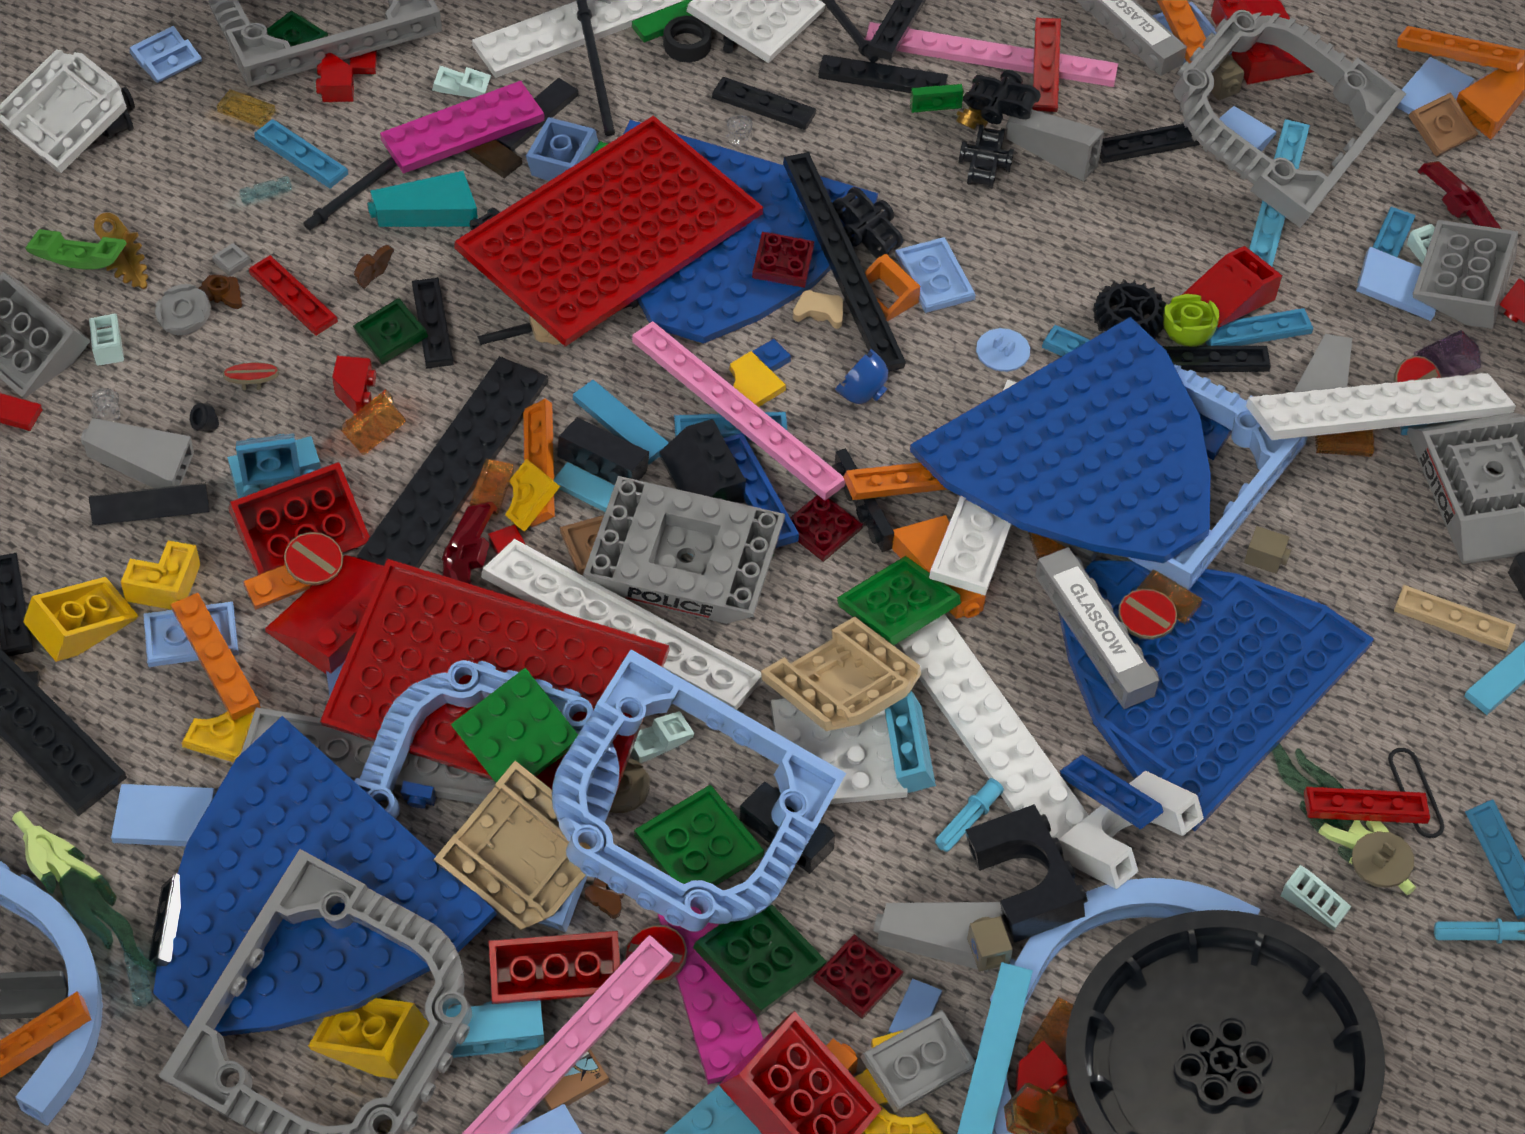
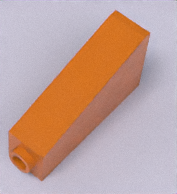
M1525 62L1517 72H1507L1498 68L1458 94L1456 101L1472 125L1489 139H1492L1525 99Z
M944 515L893 529L892 550L900 559L907 556L930 573L950 523L947 516ZM946 584L960 594L961 604L949 611L956 619L964 616L972 618L983 611L986 595Z

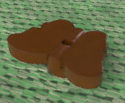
M384 245L373 256L366 254L358 262L354 275L357 283L363 289L370 284L371 280L373 281L375 277L377 278L385 272L391 255L394 252L391 246Z
M209 275L202 282V286L198 288L205 292L209 302L214 300L215 303H219L222 301L234 309L242 307L240 286L236 277Z
M594 877L593 885L585 889V898L593 906H598L599 910L606 913L610 918L616 919L620 916L622 910L620 899L624 897V893L620 894L613 891L608 884Z

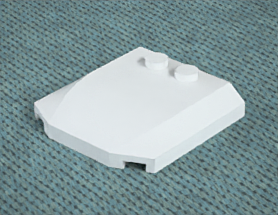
M56 49L0 104V123L52 168L62 173L127 107L116 80L82 53L74 52L71 55Z

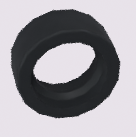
M686 15L670 20L665 26L663 33L665 52L672 59L679 62L689 63L705 58L711 49L712 32L710 26L694 16ZM690 33L699 36L701 41L694 44H681L673 38L679 34Z

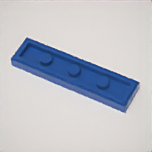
M1083 754L1060 770L1061 777L1066 782L1140 830L1164 812L1159 802Z

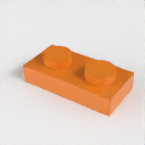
M285 565L244 581V587L255 610L310 588V585L295 580L287 572Z

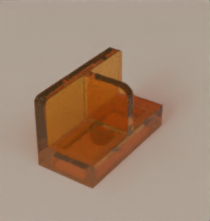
M385 389L342 424L341 431L358 451L365 455L406 422V418L395 407L393 396Z
M1025 1083L1004 1106L1007 1131L1013 1134H1067L1066 1127L1079 1115L1074 1103L1031 1083Z

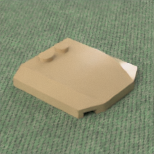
M856 617L832 629V640L794 662L789 663L784 657L761 670L762 680L825 731L855 726L865 722L908 696L921 676L919 664Z
M516 761L498 780L492 791L459 831L451 837L434 858L438 865L476 892L495 911L520 931L554 916L586 876L579 867L569 861L566 855L569 841L559 828V822L552 806V790ZM583 842L579 843L581 847L585 849H591L588 844Z

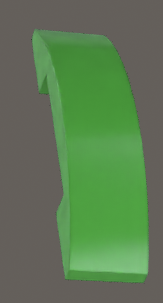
M39 229L25 249L37 257L69 268L100 269L114 263L127 242L125 239L103 237L99 243L65 240L61 232Z

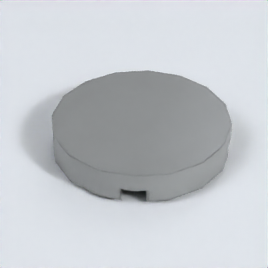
M180 284L169 288L164 292L165 296L156 303L155 315L158 323L166 332L174 335H187L197 331L206 323L210 316L211 305L204 291L191 284Z

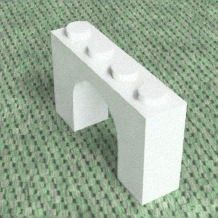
M1144 771L1129 783L1162 805L1164 812L1150 823L1158 824L1183 836L1204 819L1198 796L1147 771ZM1101 805L1058 839L1065 861L1069 860L1073 867L1118 889L1139 871L1132 848L1112 837L1123 828L1133 824Z

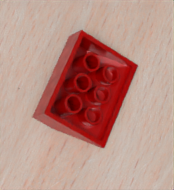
M1214 0L1211 17L1216 27L1224 18L1228 21L1238 10L1248 11L1252 15L1262 12L1260 16H1272L1274 13L1280 14L1279 17L1290 19L1280 0ZM1256 42L1245 52L1232 51L1231 53L1233 59L1243 69V78L1247 85L1314 72L1290 53L1275 45Z
M340 462L231 501L228 506L237 532L258 575L284 566L285 549L291 540L301 534L314 532L327 535L340 546L342 553L365 545L370 538Z
M344 555L342 568L334 579L321 585H312L265 628V632L325 674L326 671L332 673L347 657L384 566Z
M795 1011L791 1012L746 1055L719 1085L762 1134H862L882 1110L878 1103Z

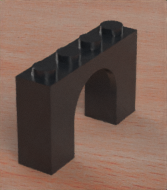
M1035 804L965 829L968 848L979 871L1015 858L1035 860L1048 870L1044 880L1036 887L1000 900L1002 918L1014 943L1085 917L1084 903L1088 902L1083 886L1081 884L1076 885L1073 880L1075 873L1070 861L1064 862L1061 856L1063 855V850L1058 838H1052L1049 833L1051 827L1045 814L1040 815Z

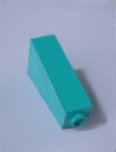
M464 171L371 190V202L367 203L370 218H376L378 227H470V221L474 218L478 219L477 207Z

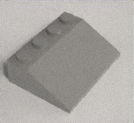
M1438 220L1413 291V298L1465 325L1493 329L1500 309L1499 304L1503 299L1517 255L1518 231Z
M2 272L0 275V379L21 397L26 398L72 365L91 340L24 284Z

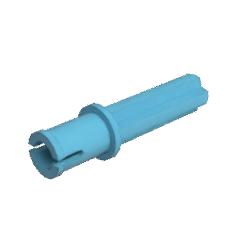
M990 778L976 795H971L968 798L967 805L937 836L935 843L940 850L950 851L966 833L965 829L971 828L982 814L986 815L989 812L991 804L1004 791L1003 786L997 780Z
M1497 918L1495 922L1438 921L1434 925V936L1436 940H1496L1497 944H1501L1503 940L1525 941V932H1518L1519 930H1525V922H1502L1500 918Z

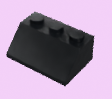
M713 419L685 427L659 452V456L676 489L739 504L744 503L746 480Z

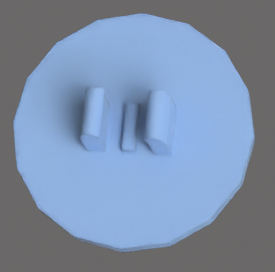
M998 328L989 330L981 335L977 341L976 353L979 360L985 366L996 371L1008 372L1017 370L1026 364L1030 357V346L1020 333L1011 329Z

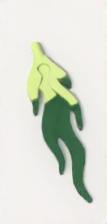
M1280 743L1272 750L1283 781L1303 796L1306 787L1344 789L1336 778L1309 761L1301 749L1297 748L1295 751L1298 764L1310 776L1316 779L1320 786L1312 783L1297 771ZM1301 801L1299 807L1307 818L1305 802ZM1307 818L1318 833L1331 841L1343 845L1339 846L1337 853L1350 864H1352V850L1360 838L1377 831L1389 832L1380 821H1364L1370 829L1368 831L1359 820ZM1409 879L1398 885L1406 895L1411 894L1416 888Z
M22 811L15 813L12 820L24 833L22 839L25 842L27 864L30 870L45 885L47 891L50 894L54 893L56 877L63 901L73 917L102 939L105 947L110 949L113 944L112 933L97 918L99 917L113 930L126 956L135 964L154 972L156 965L146 959L137 949L130 923L109 906L115 905L117 896L99 872L83 863L85 855L66 840L46 831L41 826H34Z

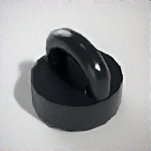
M206 403L194 405L189 419L192 428L202 432L209 431L210 429L216 430L219 427V419L213 406Z

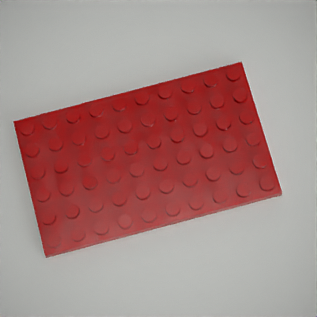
M653 115L457 239L454 243V249L566 347L761 216L764 207Z
M387 559L320 723L323 726L375 742L384 717L397 697L414 683L430 678L434 674L448 673L450 667L461 660L476 664L479 661H484L496 667L495 670L504 673L507 670L519 673L526 668L535 680H544L552 684L554 689L564 691L565 688L579 692L582 695L581 697L588 700L594 709L630 650L664 667L670 648L669 645ZM464 675L459 679L458 683L462 685L467 684L472 679V676ZM446 703L426 717L416 732L408 753L493 780L451 726L454 721L473 707H458ZM577 712L572 717V720L582 721L586 718L587 713ZM623 713L626 717L633 718L630 714ZM643 720L633 735L621 736L618 734L612 742L619 761L618 787ZM566 754L536 776L551 790L556 771Z

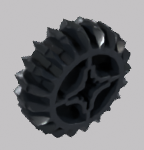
M1123 279L1121 284L1113 281L1112 285L1105 286L1096 298L1093 308L1094 323L1098 324V331L1105 332L1131 317L1155 339L1164 328L1166 302L1162 301V294H1156L1155 287L1148 289L1146 282L1139 285L1136 284L1135 279L1132 283H1127L1125 279ZM1116 305V309L1111 310V307ZM1145 315H1150L1148 318L1144 319Z

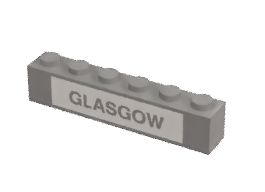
M1076 0L1085 11H1089L1097 19L1099 24L1109 29L1117 40H1121L1134 55L1139 56L1146 63L1147 67L1154 70L1158 75L1162 76L1184 63L1187 46L1135 0Z
M1069 547L1039 558L1035 577L1122 708L1126 709L1155 697L1159 682L1156 670L1148 665L1140 646L1133 643L1128 635L1125 624L1119 622L1114 615L1112 605L1108 600H1104L1098 590L1096 581L1093 578H1089L1084 570L1081 559L1075 556Z

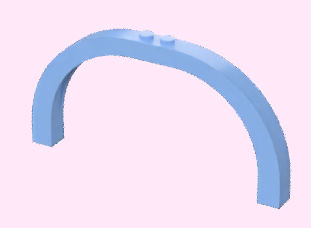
M0 861V905L36 926L55 945L66 965L69 987L68 997L78 991L84 998L92 1019L79 1029L74 1030L54 1043L42 1064L15 1097L21 1111L48 1126L81 1082L93 1057L102 1022L101 983L87 940L72 916L51 895L37 887L30 877L24 874L16 875L11 872L5 863Z
M1130 879L1118 889L1107 884L1085 892L1088 902L1084 903L1085 917L1030 937L1018 959H1011L1010 964L1033 970L1024 1004L1025 1008L1042 974L1059 951L1081 934L1097 926L1127 918H1168L1183 913L1205 910H1230L1259 915L1260 909L1217 889L1176 879ZM1006 1076L992 1134H1030L1013 1104Z

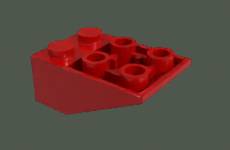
M1243 246L1222 257L1182 295L1202 296L1201 301L1208 304L1209 300L1212 301L1219 309L1217 326L1219 328L1274 301L1283 275L1246 246Z

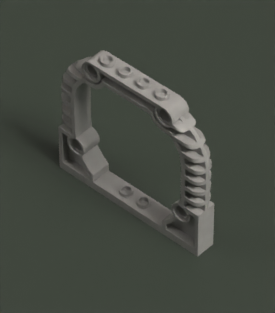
M208 0L211 11L228 42L229 51L248 87L316 68L327 53H333L341 60L442 31L440 10L434 0H388L389 9L385 12L386 20L290 47L288 41L269 36L263 24L250 23L238 0Z
M1238 10L1228 21L1224 18L1215 29L1216 35L1212 32L1202 44L1204 48L1198 47L1191 56V63L1186 61L1177 73L1180 78L1173 88V94L1180 101V111L1182 110L1185 120L1183 124L1192 133L1193 136L1191 138L1194 142L1197 140L1203 146L1202 149L1205 152L1210 151L1214 154L1218 162L1222 160L1226 163L1230 171L1234 169L1238 172L1242 180L1247 179L1254 184L1250 190L1252 193L1301 228L1391 115L1406 93L1358 57L1353 63L1345 58L1346 54L1344 52L1338 53L1335 51L1333 44L1329 43L1327 45L1320 39L1321 35L1317 33L1315 36L1308 31L1309 27L1307 25L1301 26L1295 23L1296 19L1292 17L1288 20L1279 17L1280 14L1274 13L1272 16H1260L1262 12L1252 15L1248 11ZM1256 42L1275 45L1290 53L1334 87L1333 94L1339 102L1349 105L1355 125L1363 133L1357 140L1353 137L1343 149L1347 152L1345 155L1340 152L1331 164L1335 168L1328 177L1319 170L1295 169L1293 163L1286 158L1271 159L1227 127L1214 114L1207 99L1214 87L1212 73L1231 51L1245 52Z
M299 849L162 1069L159 1077L171 1086L257 1134H378L377 1128L379 1123L387 1119L392 1120V1128L386 1134L410 1132L418 1120L419 1114H417V1111L423 1102L427 1103L436 1089L434 1082L440 1072L444 1074L453 1060L451 1053L457 1043L462 1044L470 1031L468 1024L472 1018V1008L465 996H463L465 981L460 956L448 936L430 921L369 889L366 884ZM335 904H345L344 910L340 914L331 915V909ZM323 917L330 926L337 929L346 928L354 921L415 953L429 966L435 978V985L425 1003V1013L430 1024L387 1097L375 1098L367 1102L350 1124L322 1126L304 1120L251 1089L252 1077L250 1073L238 1062L229 1061L224 1037L214 1030L235 996L238 997L243 992L247 984L246 977L251 969L256 968L261 963L264 957L263 950L282 919L296 924L305 920ZM460 1004L461 1011L457 1016H446L447 1008L450 1005ZM233 1073H239L240 1079L238 1083L233 1087H226L227 1078Z

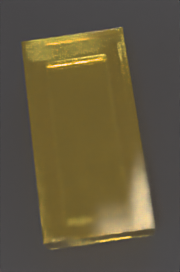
M229 89L217 104V111L219 113L260 128L267 124L276 112L275 105Z

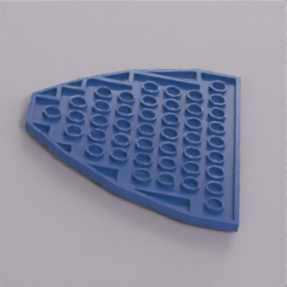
M630 120L623 134L641 123ZM675 133L764 207L761 216L637 298L649 323L653 321L667 333L704 344L763 319L802 295L804 291L813 288L831 268L784 165ZM820 176L832 203L837 198L846 196L848 190L855 187ZM860 188L873 204L877 202L878 193ZM762 232L815 241L805 288L752 278Z
M1131 317L910 444V452L946 489L959 496H963L966 500L1017 528L1093 552L1158 563L1167 562L1209 535L1211 473L1200 415L1167 351Z
M1094 560L1084 570L1089 578H1093L1096 581L1100 594L1104 600L1106 599L1110 602L1113 613L1118 620V610L1122 599L1130 592L1140 589H1151L1165 594L1173 601L1177 610V622L1172 631L1164 637L1153 640L1141 639L1128 632L1133 643L1140 646L1148 665L1156 670L1159 682L1155 697L1123 709L1058 611L1068 661L1093 724L1134 779L1144 771H1147L1198 796L1204 819L1192 828L1193 831H1196L1372 646L1374 638L1326 605L1240 574L1205 569L1189 591H1186L1134 561Z
M281 716L236 758L186 844L177 873L179 874L181 908L176 936L173 938L172 958L167 966H157L153 993L189 1028L299 849L366 884L369 889L430 921L448 936L458 953L497 913L476 892L434 861L436 856L287 719ZM335 904L331 909V915L340 914L344 910L345 904ZM323 917L305 920L296 924L282 919L263 950L264 957L261 963L256 968L251 969L246 977L247 984L243 992L238 997L235 996L214 1030L222 1036L274 1031L355 1010L431 970L415 953L354 921L346 928L337 929L330 926Z

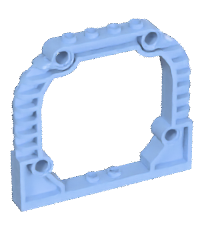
M1174 365L1198 413L1232 430L1231 438L1233 442L1240 447L1250 448L1256 460L1257 468L1260 470L1249 484L1244 483L1236 501H1230L1227 504L1223 517L1212 530L1209 529V535L1165 563L1128 557V559L1189 591L1304 447L1307 437L1271 440L1247 409V401L1240 398L1238 393H1231L1225 390L1224 386L1220 384L1217 386L1211 383L1209 378H1202L1193 370L1186 371L1181 369V366Z
M630 650L597 702L592 714L561 761L553 780L552 806L559 822V828L569 841L566 855L569 861L579 867L585 875L600 879L608 884L613 891L620 894L624 893L636 900L639 906L657 912L674 926H681L689 931H700L708 922L727 924L730 921L749 919L773 903L783 889L846 773L637 652ZM671 704L702 720L711 729L719 730L728 735L737 744L747 746L779 765L774 776L781 795L771 812L772 820L778 826V830L754 873L745 882L727 890H721L715 885L702 880L690 881L686 884L675 880L613 844V835L609 827L599 818L590 814L587 809L586 787L588 781L618 734L621 736L633 735L638 730L644 717L658 713H667ZM623 713H628L633 718L626 717ZM786 806L791 807L795 812L789 811ZM579 843H586L591 849H585ZM691 907L700 909L702 914L695 913Z
M461 660L454 663L448 670V673L434 674L430 678L409 686L407 690L394 700L386 713L360 779L356 778L354 782L377 803L382 800H388L389 804L385 810L397 819L400 806L392 792L415 734L426 717L446 703L458 707H473L518 672L507 670L504 673L495 670L496 667L484 661H479L476 664ZM462 676H472L469 683L464 685L458 683ZM536 679V682L577 734H579L594 710L591 703L582 698V695L575 690L565 688L564 691L552 688V684ZM577 712L587 713L586 718L582 721L572 720V717ZM611 743L594 770L586 787L588 812L604 823L609 814L619 783V761L613 743ZM587 875L554 916L539 922V924L563 932L567 931Z

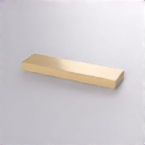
M1403 585L1394 612L1507 651L1516 626V624Z

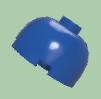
M870 349L868 354H865L845 376L846 379L842 383H846V385L842 386L839 383L835 388L842 397L856 404L866 403L872 398L878 401L887 391V388L884 386L888 379L887 366L882 358Z

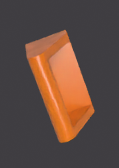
M887 254L877 258L865 271L870 284L880 278L899 296L889 309L877 298L887 322L919 303L921 286Z

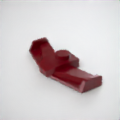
M1440 161L1424 163L1417 172L1420 175L1426 174L1447 192L1441 200L1447 206L1450 214L1457 218L1468 216L1474 225L1502 229L1481 197Z
M493 502L470 505L466 508L454 534L444 549L442 576L471 584V569L484 566L490 544L484 537H480L491 515L495 514L498 509Z

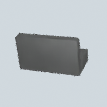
M63 971L0 973V1019L36 1018L66 999L69 987Z

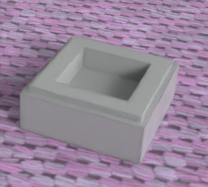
M234 243L212 256L213 262L228 276H232L251 263L250 257Z

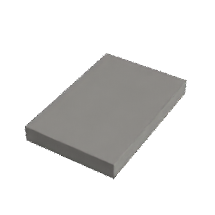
M943 1010L864 1052L860 1057L895 1113L973 1070L976 1063Z

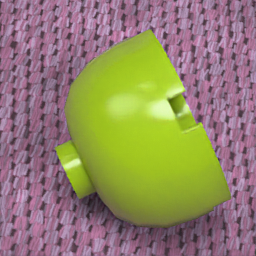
M1184 294L1172 298L1169 305L1166 304L1164 309V329L1169 338L1177 344L1189 347L1203 345L1209 341L1214 335L1219 321V309L1212 301L1209 300L1208 304L1201 301L1202 296Z

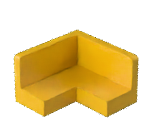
M168 540L159 564L130 558L121 579L125 600L127 602L172 610L170 604L189 596L200 568L196 545Z

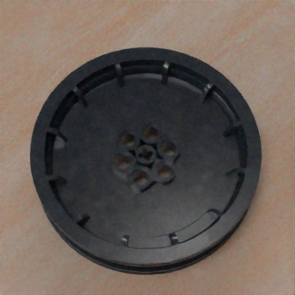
M1230 910L1188 912L1159 920L1129 935L1114 946L1097 963L1085 980L1072 1008L1067 1029V1098L1078 1134H1371L1384 1085L1385 1054L1383 1039L1373 1007L1361 985L1348 968L1315 939L1292 926L1257 914ZM1234 1033L1238 1035L1239 1039L1230 1041L1224 1035ZM1195 1039L1204 1040L1207 1043V1045L1204 1047H1197L1192 1044V1041ZM1251 1056L1260 1057L1263 1060V1062L1260 1064H1253L1250 1061H1248L1247 1058ZM1191 1068L1196 1070L1198 1074L1189 1077L1182 1073V1071ZM1246 1085L1253 1088L1254 1092L1244 1094L1238 1088ZM1209 1092H1216L1220 1094L1222 1098H1220L1219 1100H1211L1206 1097V1094Z

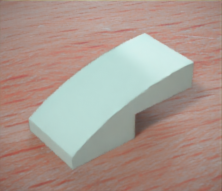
M440 66L432 90L459 96L478 97L485 94L491 75L466 67L465 73H461Z
M680 711L655 718L651 727L639 731L631 755L634 760L641 764L693 738L694 732Z

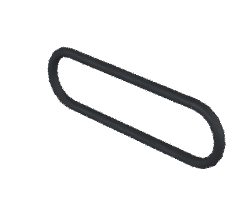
M1396 748L1389 754L1388 761L1399 790L1405 792L1394 765L1393 756L1398 752H1405L1414 760L1440 824L1439 831L1434 834L1421 830L1418 823H1413L1414 827L1422 836L1436 838L1444 831V821L1419 760L1411 750Z

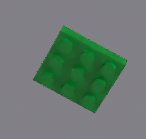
M907 556L902 557L837 597L838 606L852 617L859 619L893 646L960 605L961 599L960 594L946 584L929 579L930 573Z
M526 668L451 724L495 783L498 782L514 761L518 762L536 777L566 754L578 736L574 728Z
M711 784L634 829L635 838L660 870L682 884L702 880L717 886L764 856V849Z

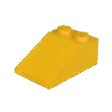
M102 577L32 596L23 623L54 661L57 662L80 655L138 619V614L107 577Z
M375 998L358 1009L324 1017L308 1047L312 1051L374 1076L397 1079L424 1035L429 1023L414 1003Z

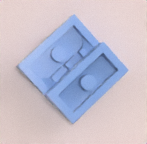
M174 26L130 47L132 57L157 83L202 61L201 56L188 39L184 40Z
M1235 106L1219 118L1227 127L1261 152L1276 135L1275 130Z

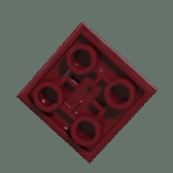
M762 232L752 278L805 288L815 241Z
M818 495L790 517L799 533L798 542L823 562L863 528L862 523L830 498L823 500Z
M854 934L814 976L813 981L863 1019L901 979L903 971Z

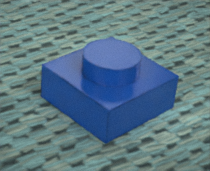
M775 339L752 351L772 372L791 362V355Z
M403 781L401 794L404 800H408V805L424 809L426 804L434 806L437 798L434 787Z

